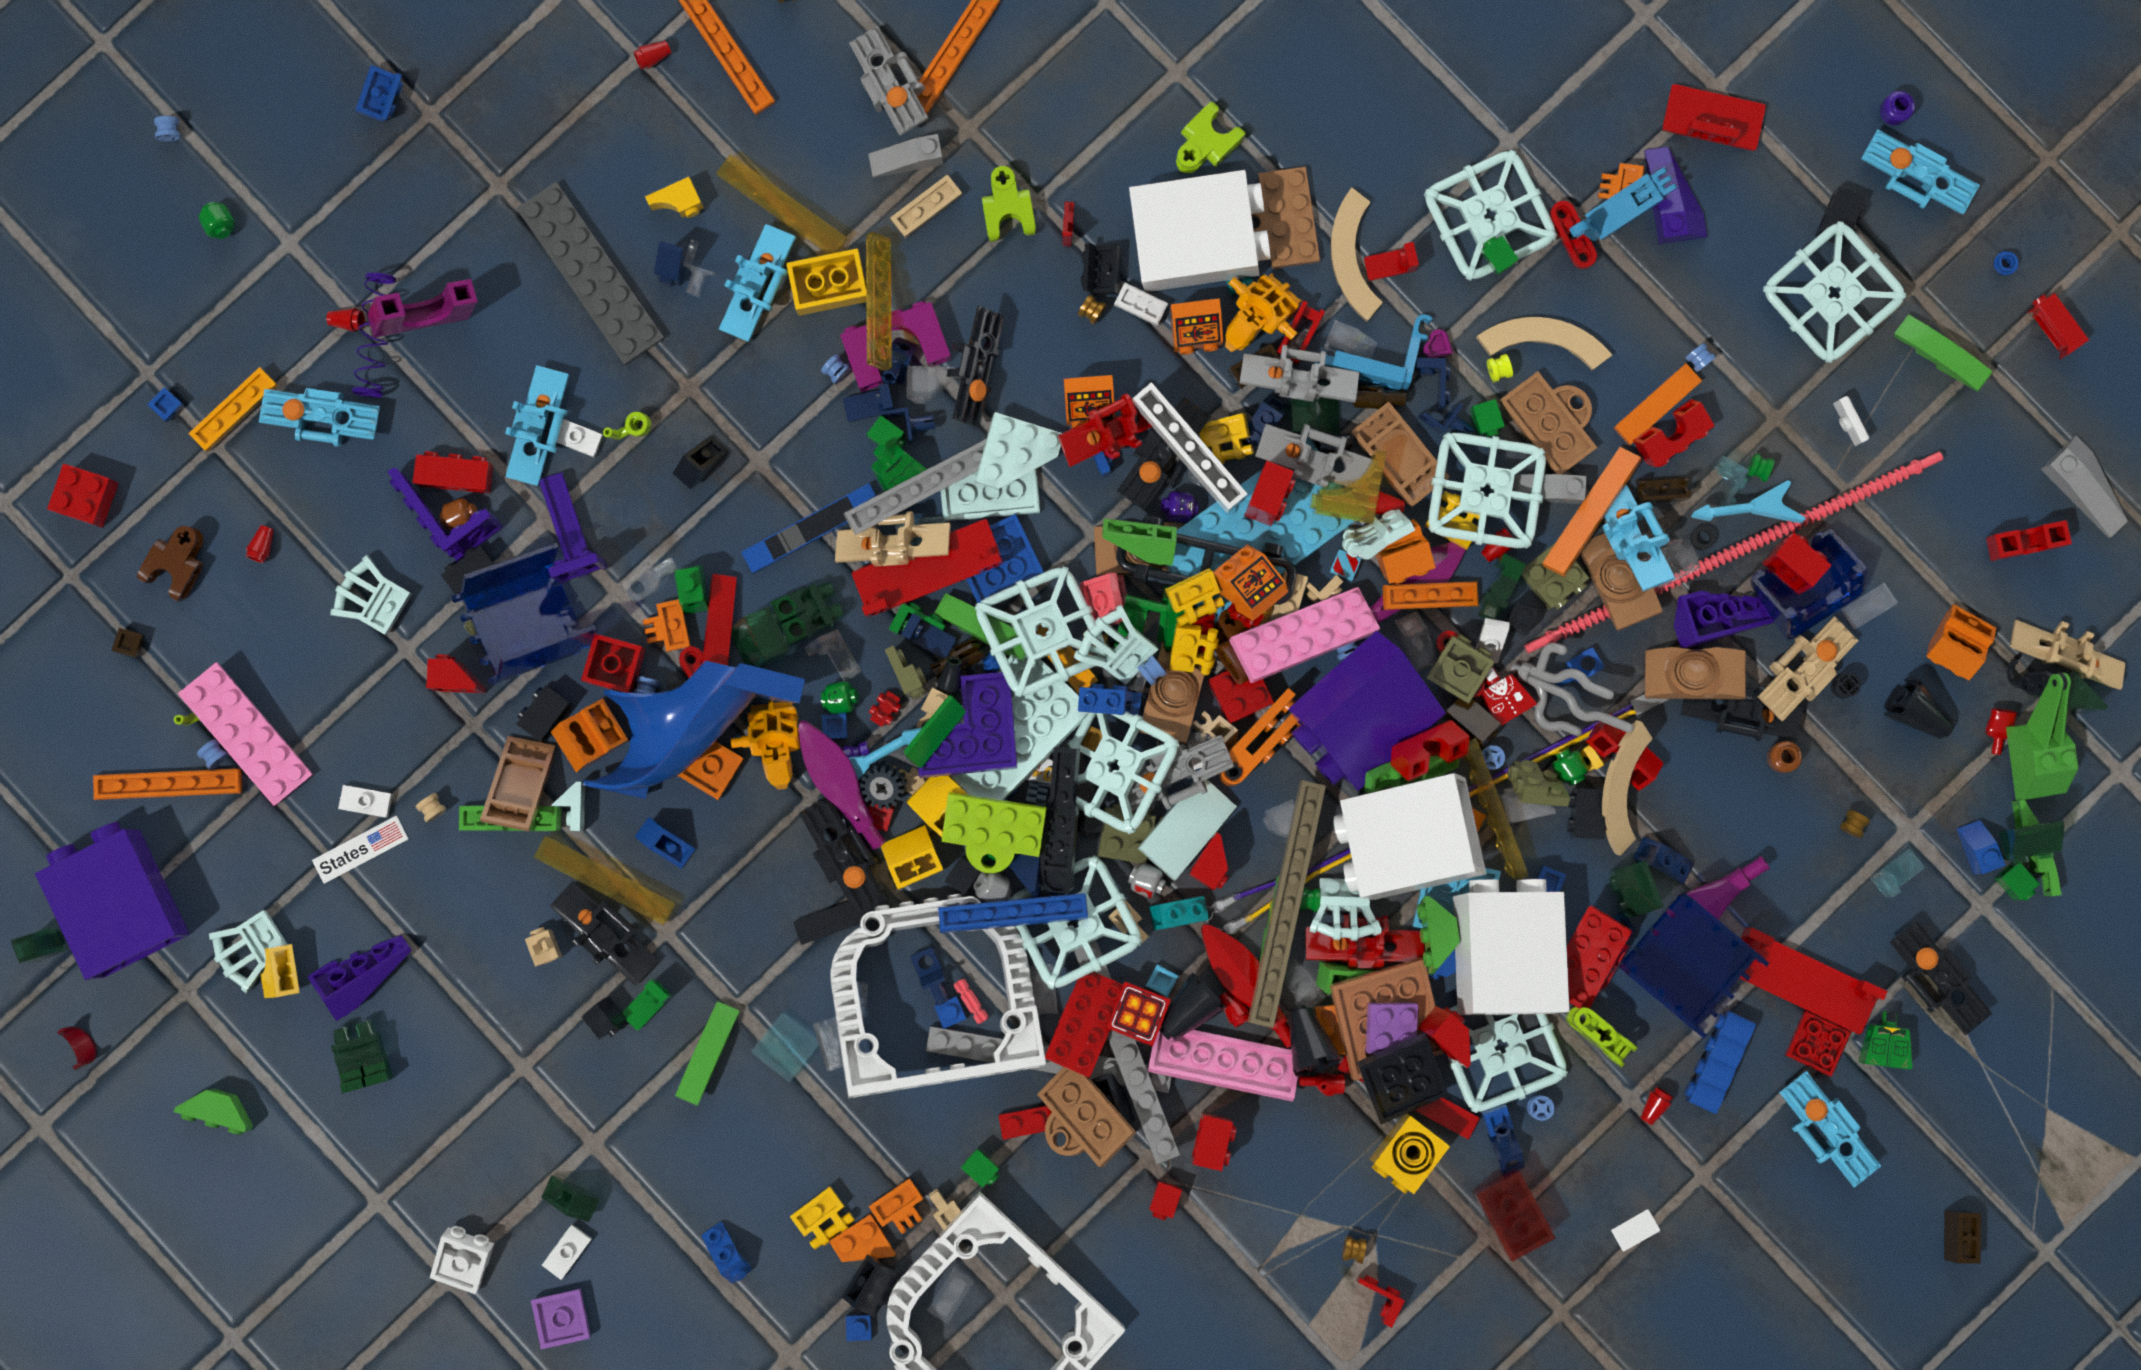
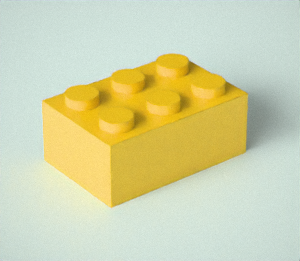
M858 248L786 263L798 316L869 302Z

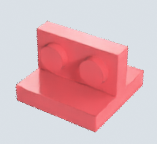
M1108 573L1079 583L1080 590L1088 607H1092V615L1095 620L1098 617L1102 618L1113 612L1120 604L1124 608L1127 592L1123 575ZM1120 618L1109 625H1119L1123 620Z

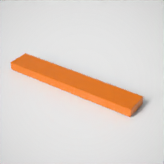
M678 0L755 116L775 104V100L708 0Z
M971 0L919 80L920 83H923L925 89L917 98L927 115L1001 0Z
M1619 447L1585 498V501H1583L1543 561L1544 567L1565 577L1640 464V456Z
M242 769L93 775L94 800L242 793Z

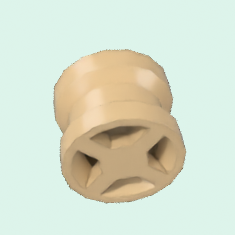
M436 793L429 795L415 806L418 811L424 814L426 823L435 820L447 810L445 805H441L438 801L439 797Z

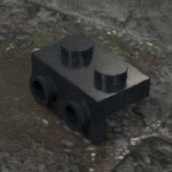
M1085 243V250L1082 253L1084 270L1081 276L1083 291L1091 295L1119 294L1121 246L1118 244L1095 246L1092 243Z

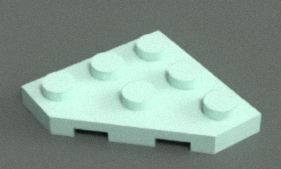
M995 412L991 420L974 483L998 490L1057 458L1061 446L1057 435L1061 433Z

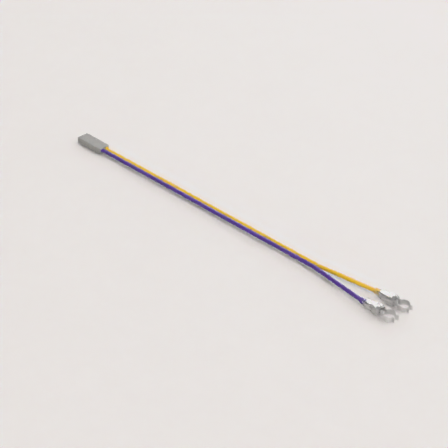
M1645 694L1629 701L1630 704L1612 715L1619 719H1624L1632 714L1637 716L1668 699L1645 698ZM1600 721L1583 728L1580 736L1570 735L1523 760L1538 763L1589 737L1594 726ZM1509 767L1468 787L1469 796L1472 797L1507 779ZM1350 848L1309 868L1307 874H1312L1306 877L1305 884L1319 874L1351 859ZM1276 880L1242 893L1238 892L1226 898H1220L1212 903V907L1216 914H1221L1228 907L1241 900L1242 897L1275 886ZM1273 900L1252 915L1242 916L1237 920L1225 923L1223 929L1226 934L1230 936L1236 934L1241 928L1252 922L1254 918L1268 910Z

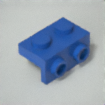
M371 65L355 112L380 122L385 121L387 117L391 118L396 106L392 103L395 95L398 96L403 86V82L400 81L402 75L399 73L393 74Z
M1090 684V688L1080 687L1078 711L1124 715L1126 702H1135L1136 692L1127 691L1128 686L1113 685V689H1105L1103 684Z

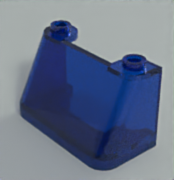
M1831 528L1824 533L1816 534L1811 541V548L1822 552L1831 564V567L1812 588L1798 595L1768 569L1757 571L1751 578V587L1780 632L1788 640L1797 637L1856 600L1866 589L1868 567Z

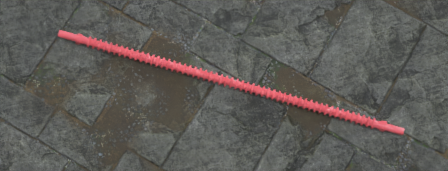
M1937 452L1919 461L1915 459L1907 467L1901 466L1900 470L1894 469V473L1888 472L1887 476L1881 475V479L1875 478V482L1870 480L1868 485L1862 484V488L1857 486L1856 491L1851 489L1849 494L1843 493V497L1838 495L1837 499L1832 498L1830 503L1825 501L1824 506L1819 504L1818 508L1813 507L1811 512L1806 510L1805 514L1800 513L1805 517L1803 523L1781 522L1780 526L1774 525V529L1768 528L1767 532L1761 531V535L1755 534V538L1749 537L1748 541L1742 540V544L1737 542L1736 547L1731 545L1729 550L1723 549V553L1718 551L1716 556L1712 554L1710 559L1705 557L1704 562L1699 560L1697 565L1692 563L1691 568L1686 566L1685 570L1680 569L1678 574L1673 572L1675 579L1654 587L1655 593L1661 595L1663 590L1668 592L1669 587L1674 589L1676 584L1681 586L1682 581L1687 583L1688 579L1693 580L1695 575L1700 577V573L1706 574L1707 570L1713 571V567L1719 568V564L1725 565L1726 561L1732 562V558L1738 559V555L1744 556L1745 552L1751 553V549L1757 550V546L1762 548L1764 543L1770 544V540L1775 542L1777 537L1783 538V534L1788 536L1789 531L1794 533L1796 528L1801 530L1802 525L1807 527L1808 523L1813 524L1815 519L1820 521L1821 517L1826 518L1827 514L1833 515V511L1839 512L1840 508L1845 509L1846 505L1852 506V502L1858 503L1859 499L1864 500L1865 496L1871 497V493L1877 494L1878 490L1884 491V487L1890 488V484L1895 486L1897 481L1903 482V478L1908 480L1910 475L1920 474L1923 472V469L1942 461L1943 456L1940 452ZM1603 605V609L1597 608L1596 612L1590 611V615L1585 613L1584 618L1579 616L1577 621L1572 619L1571 624L1566 622L1564 627L1560 625L1557 630L1545 632V636L1525 644L1524 648L1529 654L1549 643H1556L1561 638L1567 639V635L1573 636V632L1579 633L1580 629L1586 630V626L1592 627L1593 623L1599 624V620L1605 621V617L1610 619V616Z

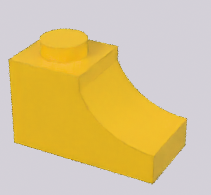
M689 177L645 196L652 211L664 208L672 209L680 213L682 218L694 217L700 213L701 209H704Z
M292 944L266 948L265 969L263 974H261L264 998L300 993Z

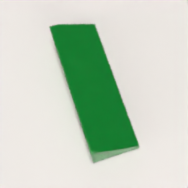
M951 695L944 700L904 750L906 758L919 768L923 767L966 713L965 709Z

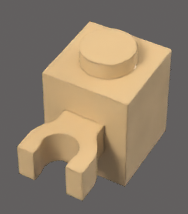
M934 688L931 689L921 708L927 714L918 721L916 727L921 728L923 723L932 717L948 697L946 694Z
M1204 711L1201 714V719L1206 723L1201 725L1196 720L1192 723L1194 730L1203 733V743L1222 735L1228 751L1237 743L1238 729L1220 715L1212 722L1210 715Z
M544 927L531 931V937L525 939L535 967L563 957L553 930L545 931Z

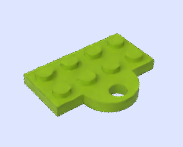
M949 792L942 842L966 845V855L973 867L984 873H997L1010 865L1015 853L1035 857L1040 856L1047 807ZM986 854H991L995 857L996 863L992 866H987L983 863L982 857Z

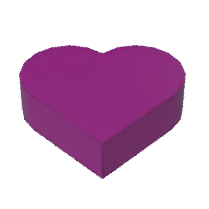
M1436 329L1430 334L1429 341L1422 350L1425 358H1443L1453 354L1448 335L1444 330Z

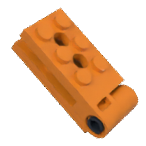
M1289 688L1229 751L1235 766L1231 769L1235 770L1236 776H1230L1229 770L1219 774L1222 783L1227 786L1238 785L1261 761L1265 764L1276 753L1273 748L1277 743L1282 746L1292 734L1289 730L1294 725L1296 727L1300 726L1293 715L1290 714L1253 755L1246 750V747L1262 730L1267 733L1278 720L1275 716L1279 712L1284 715L1288 708L1295 703L1292 698L1296 694Z

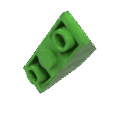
M1424 896L1420 904L1417 905L1418 919H1422L1423 926L1420 929V939L1422 943H1425L1426 950L1423 953V963L1425 967H1428V973L1434 974L1460 943L1457 918L1433 898Z
M214 1088L201 1092L174 1109L175 1113L181 1114L180 1118L188 1121L200 1119L205 1121L204 1125L213 1128H219L220 1125L228 1127V1132L242 1135L243 1132L251 1131L253 1128V1124L238 1096Z

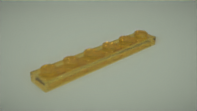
M731 154L717 171L718 177L826 254L838 253L847 241L846 236Z
M872 231L866 235L867 364L887 371L892 368L891 239Z
M1471 738L1469 739L1468 755L1464 756L1463 759L1465 762L1468 761L1471 769L1469 771L1470 778L1474 785L1477 784L1479 789V802L1487 810V822L1490 829L1495 831L1497 836L1496 846L1499 852L1503 853L1506 862L1504 866L1506 872L1513 879L1525 878L1529 874L1477 739Z
M548 836L544 837L534 858L662 925L666 924L676 905L675 902Z

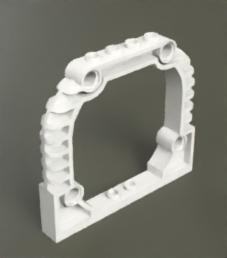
M962 894L947 896L948 900L938 901V898H928L923 900V904L914 905L913 901L900 903L897 908L891 909L889 905L877 906L875 911L868 912L862 917L860 927L851 932L840 944L831 966V987L848 1099L1039 1068L1046 1065L1027 953L1022 945L1023 940L1014 926L979 929L983 930L997 946L1002 961L1009 1003V1011L1000 1020V1028L1005 1036L997 1050L992 1054L993 1063L965 1067L964 1063L951 1065L950 1070L940 1071V1067L926 1069V1074L897 1078L895 1068L887 1064L877 1054L879 1048L877 1038L870 1033H865L856 982V969L859 958L865 948L883 944L888 939L891 931L939 924L938 907L977 904L981 902L975 897H962ZM868 920H876L879 923V928L876 931H869L865 924ZM1007 1018H1017L1019 1020V1027L1017 1029L1009 1028L1006 1023ZM864 1040L870 1041L873 1045V1050L869 1053L862 1052L859 1049L860 1042Z
M980 1191L896 1283L889 1297L886 1317L888 1331L892 1339L889 1354L895 1363L894 1368L896 1370H937L922 1356L921 1340L916 1332L908 1326L912 1308L925 1290L957 1257L970 1259L976 1255L978 1246L992 1243L1003 1244L1010 1236L1030 1255L1028 1259L1037 1268L1042 1266L1048 1271L1046 1276L1055 1285L1058 1283L1062 1284L1079 1300L1074 1306V1331L1068 1332L1063 1337L1062 1348L1064 1354L1050 1370H1090L1126 1330L1117 1318ZM969 1239L973 1246L969 1250H962L959 1247L960 1241ZM1078 1341L1081 1343V1347L1077 1351H1071L1068 1349L1069 1343ZM899 1345H905L909 1351L905 1355H899L895 1349Z

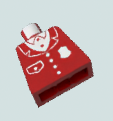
M1495 668L1490 669L1484 679L1488 688L1481 692L1480 697L1485 710L1500 722L1501 726L1537 705L1536 701L1512 674L1501 680Z

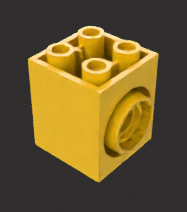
M1404 1114L1369 1160L1374 1163L1371 1168L1385 1179L1388 1175L1393 1178L1391 1183L1406 1194L1409 1190L1415 1194L1450 1146L1413 1117ZM1415 1145V1153L1412 1156H1406L1407 1148Z

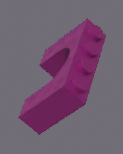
M467 279L447 283L441 294L418 303L402 304L399 293L375 297L367 316L373 337L376 338L467 320L478 301L472 281Z
M917 302L912 305V309L903 311V309L895 310L889 313L887 318L880 319V317L870 319L866 322L867 325L859 328L857 325L844 329V333L840 334L861 393L883 384L875 362L874 351L879 339L891 331L900 330L912 334L919 341L929 368L952 360L931 302Z

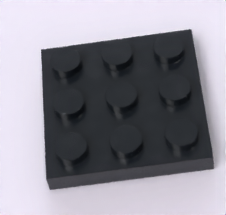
M1425 1033L1356 1062L1381 1125L1449 1095Z

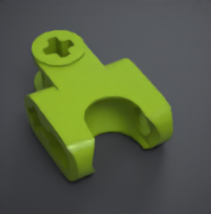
M1214 102L1208 103L1181 131V134L1188 141L1178 150L1176 165L1179 171L1190 174L1195 172L1207 159L1215 167L1218 166L1239 146L1246 135L1240 127H1235L1226 134H1220L1213 129L1211 123L1217 117L1219 107ZM1190 156L1193 157V160H1190V159L1187 160V161L1184 160L1185 157H1186V158H1189Z
M1006 166L996 167L991 174L993 195L981 197L989 241L994 242L1000 239L999 227L1007 218L1019 220L1025 235H1035L1036 226L1029 189L1017 191L1013 171ZM1000 176L1005 177V185H1001V182L999 181Z
M1574 1006L1566 1015L1567 1023L1574 1030L1598 1047L1611 1061L1621 1068L1625 1065L1622 1061L1630 1051L1635 1052L1638 1049L1632 1042L1616 1032L1610 1024L1589 1008H1577ZM1582 1014L1586 1017L1583 1024L1580 1023V1016ZM1598 1030H1602V1039H1600L1601 1035L1597 1032Z

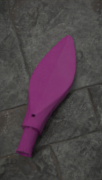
M1453 542L1432 547L1430 549L1435 569L1429 570V573L1426 575H1414L1406 578L1402 583H1390V585L1447 583L1454 574L1466 549ZM1383 595L1370 607L1377 623H1381L1396 612L1403 610H1384Z
M801 720L799 723L801 750L805 766L814 785L830 802L842 811L853 824L856 831L864 835L872 849L879 848L884 844L885 838L882 837L873 824V817L869 813L861 795L858 777L850 759L826 734L809 722Z
M1759 856V858L1744 868L1738 867L1725 877L1695 888L1681 896L1660 919L1647 941L1646 950L1648 952H1657L1690 942L1707 932L1720 919L1737 895L1751 885L1750 881L1770 869L1765 859Z

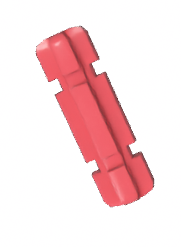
M964 978L960 979L954 984V988L962 995L960 997L970 1013L973 1012L975 1021L981 1024L989 1018L988 1014L984 1009L982 1010L981 1003L972 989L968 988L969 984Z

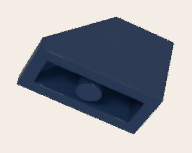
M659 242L654 274L661 284L673 287V284L681 285L690 260L685 250L670 243Z
M1015 853L1009 865L1031 895L1034 898H1039L1042 888L1039 872L1040 856L1035 857Z

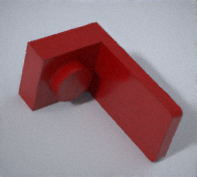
M1414 242L1405 243L1400 250L1364 258L1369 281L1415 272L1419 266Z
M1358 1275L1356 1279L1358 1283L1390 1299L1389 1303L1385 1301L1379 1315L1382 1316L1381 1322L1392 1328L1405 1302L1400 1297L1401 1292L1390 1286L1387 1289L1378 1286L1379 1281L1369 1275H1365L1364 1278Z

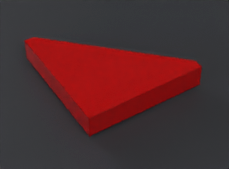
M1065 202L1063 246H1071L1073 241V202Z

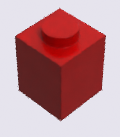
M1158 1180L1149 1205V1211L1153 1212L1152 1216L1165 1221L1167 1217L1173 1219L1182 1188Z

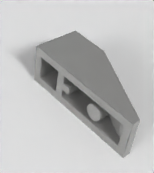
M938 134L913 138L868 154L873 178L944 165Z
M1516 474L1512 491L1531 494L1534 474ZM1544 474L1541 491L1543 496L1542 502L1581 504L1585 501L1586 476Z

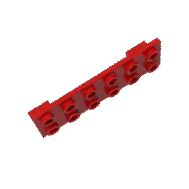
M983 519L950 533L949 555L915 557V560H910L906 565L875 567L871 564L853 571L852 576L864 605L862 606L864 615L870 618L898 607L902 603H908L1004 564L990 525L986 519Z
M1745 927L1726 969L1727 973L1859 1035L1862 1034L1876 1001L1884 1000L1888 991L1867 981L1857 980L1774 941L1775 938L1759 930Z

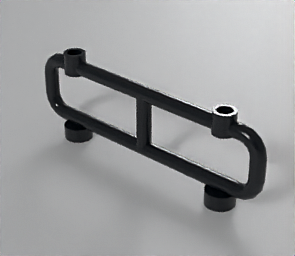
M1145 516L1143 523L1163 526L1164 520L1153 516ZM1177 533V544L1205 550L1200 572L1208 568L1211 569L1214 552L1233 556L1242 549ZM1264 543L1261 553L1267 557L1272 565L1283 567L1287 571L1286 585L1288 593L1273 604L1281 605L1292 597L1297 579V570L1289 559L1281 557L1283 546L1274 543ZM1119 546L1117 547L1116 560L1118 565L1123 570L1134 573L1133 579L1147 582L1148 577L1179 583L1192 577L1152 568L1143 564L1130 563L1126 559L1127 551Z

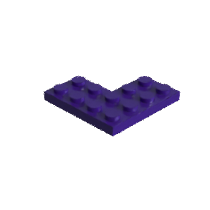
M1003 673L961 676L963 708L966 711L964 724H957L923 767H918L920 778L1018 769L1012 690Z

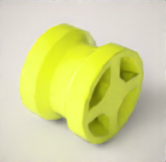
M1507 354L1501 355L1498 359H1487L1488 372L1493 382H1498L1502 377H1513L1512 365Z

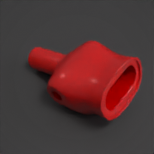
M1991 708L1990 718L1986 724V734L1994 738L1992 754L2001 755L2004 740L2007 739L2006 727L2015 726L2017 712Z
M1322 1071L1315 1076L1298 1077V1086H1316L1324 1095L1333 1096L1335 1094H1344L1345 1078L1343 1073L1333 1074Z

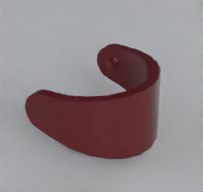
M71 1026L62 1028L57 1032L58 1035L63 1036L69 1042L76 1055L77 1064L73 1066L74 1070H78L95 1060L97 1053L95 1043L83 1029Z

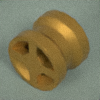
M1090 294L1085 299L1077 315L1088 318L1089 322L1095 325L1105 310L1106 304L1104 302H1097L1094 296Z
M1848 810L1846 813L1847 818L1845 822L1840 824L1839 828L1852 836L1862 838L1864 835L1863 829L1869 825L1871 820L1858 812Z
M1346 1235L1342 1260L1348 1261L1353 1259L1357 1263L1362 1264L1366 1251V1239L1360 1238L1355 1240L1351 1236Z

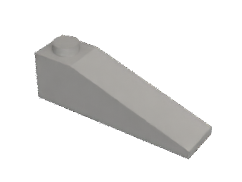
M2076 435L2041 468L2108 538H2111L2128 522L2094 453Z

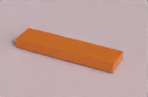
M1685 363L1614 427L1615 431L1630 446L1635 438L1655 424L1701 383L1702 380Z
M1477 582L1382 586L1384 610L1479 606Z

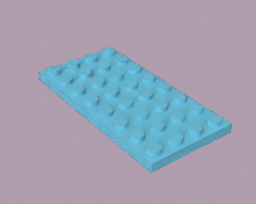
M1307 437L1305 443L1310 445L1311 449L1319 451L1310 438ZM1260 470L1240 485L1246 491L1247 496L1228 514L1216 502L1178 529L1177 533L1240 548L1248 544L1260 552L1263 550L1264 543L1278 544L1283 546L1281 557L1289 559L1294 565H1297L1362 518L1366 512L1345 486L1328 482L1327 487L1324 488L1292 477L1296 481L1288 499H1283L1287 504L1279 522L1274 520L1272 526L1265 525L1244 516L1262 470ZM1176 543L1172 566L1165 565V567L1170 572L1194 576L1200 573L1205 550ZM1214 552L1211 570L1215 571L1232 556ZM1273 565L1282 576L1286 569ZM1219 594L1212 596L1213 600L1221 597L1225 605L1218 608L1217 612L1214 613V624L1218 622L1221 612L1227 610L1232 604L1231 601ZM1204 601L1195 604V607L1198 608L1204 605Z

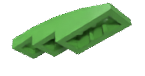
M1909 314L1894 333L1895 338L1915 348L1917 354L1936 364L1938 370L1979 392L1993 373L1992 370L1967 351Z
M945 593L934 615L957 626L959 630L980 639L982 643L989 645L977 619L975 607ZM987 615L1000 645L1017 638L1013 627L993 616ZM1021 644L1004 651V653L1022 662L1026 657Z
M1430 756L1428 773L1409 782L1390 765L1391 762L1385 763L1366 772L1364 791L1369 794L1381 791L1389 786L1394 788L1443 776L1459 767V759L1448 764L1441 757Z
M2025 800L2012 801L2018 850L2028 849L2031 873H2041L2043 895H2062L2056 865L2039 822Z
M459 806V830L524 831L481 822L480 818L484 806ZM539 806L530 831H561V807Z
M717 1001L675 1097L696 1106L699 1105L740 1014L739 1010Z

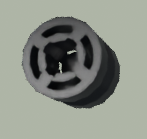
M1853 673L1838 675L1833 678L1830 684L1833 695L1841 699L1856 695L1861 688L1858 676Z

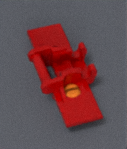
M1127 393L1122 395L1121 399L1097 411H1089V419L1086 422L1057 435L1069 467L1102 451L1108 458L1115 459L1120 456L1118 450L1126 446L1137 448L1142 445L1141 440H1137L1135 435L1152 426L1134 406L1133 399ZM1121 410V415L1102 423L1101 419Z
M1343 914V928H1349V914ZM1384 915L1382 918H1375L1382 928L1381 934L1372 938L1361 937L1357 941H1351L1350 938L1333 940V937L1325 934L1310 932V927L1305 929L1306 960L1342 961V963H1347L1348 968L1383 969L1387 963H1404L1417 958H1423L1424 943L1421 942L1420 931L1389 930L1388 916ZM1357 917L1358 927L1368 925L1365 917ZM1392 942L1396 949L1388 952L1384 950V943Z

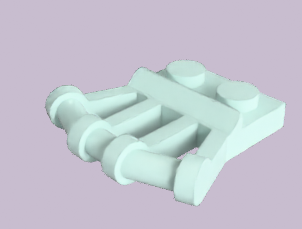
M1399 509L1390 510L1384 513L1379 520L1374 516L1372 523L1359 529L1351 527L1345 529L1342 547L1351 557L1359 556L1362 559H1370L1386 546L1415 531L1412 522Z
M365 555L362 558V562L350 571H346L344 575L346 578L343 583L335 589L337 591L334 609H331L330 615L361 620L379 632L388 635L412 593L386 579L372 559ZM369 569L380 583L376 588L358 576ZM354 582L373 593L368 602L349 592ZM346 597L364 607L362 613L344 611Z
M1120 604L1113 612L1102 618L1098 617L1095 620L1096 624L1091 630L1087 629L1085 631L1080 649L1076 650L1074 658L1084 663L1103 667L1126 685L1139 671L1137 666L1145 664L1148 658L1156 653L1158 648L1137 629L1133 628ZM1121 618L1129 633L1124 637L1109 624ZM1102 631H1105L1119 642L1114 650L1098 638ZM1094 644L1107 654L1106 659L1089 655L1091 645Z
M1319 879V888L1321 889L1320 907L1312 921L1310 932L1325 934L1333 937V940L1350 938L1351 941H1357L1358 938L1371 934L1374 936L1381 934V926L1370 909V899L1360 898L1359 891L1351 892L1345 879ZM1326 911H1332L1333 927L1321 923ZM1340 911L1350 912V928L1340 927ZM1357 912L1363 913L1368 925L1358 928Z
M262 910L236 928L209 933V939L213 941L214 960L217 964L220 963L224 969V976L242 987L241 990L245 993H248L254 987L257 979L265 969V949L288 945L266 910ZM236 934L242 936L243 939L224 950L223 937ZM247 945L252 953L233 965L229 957ZM254 960H257L259 964L248 979L238 972Z

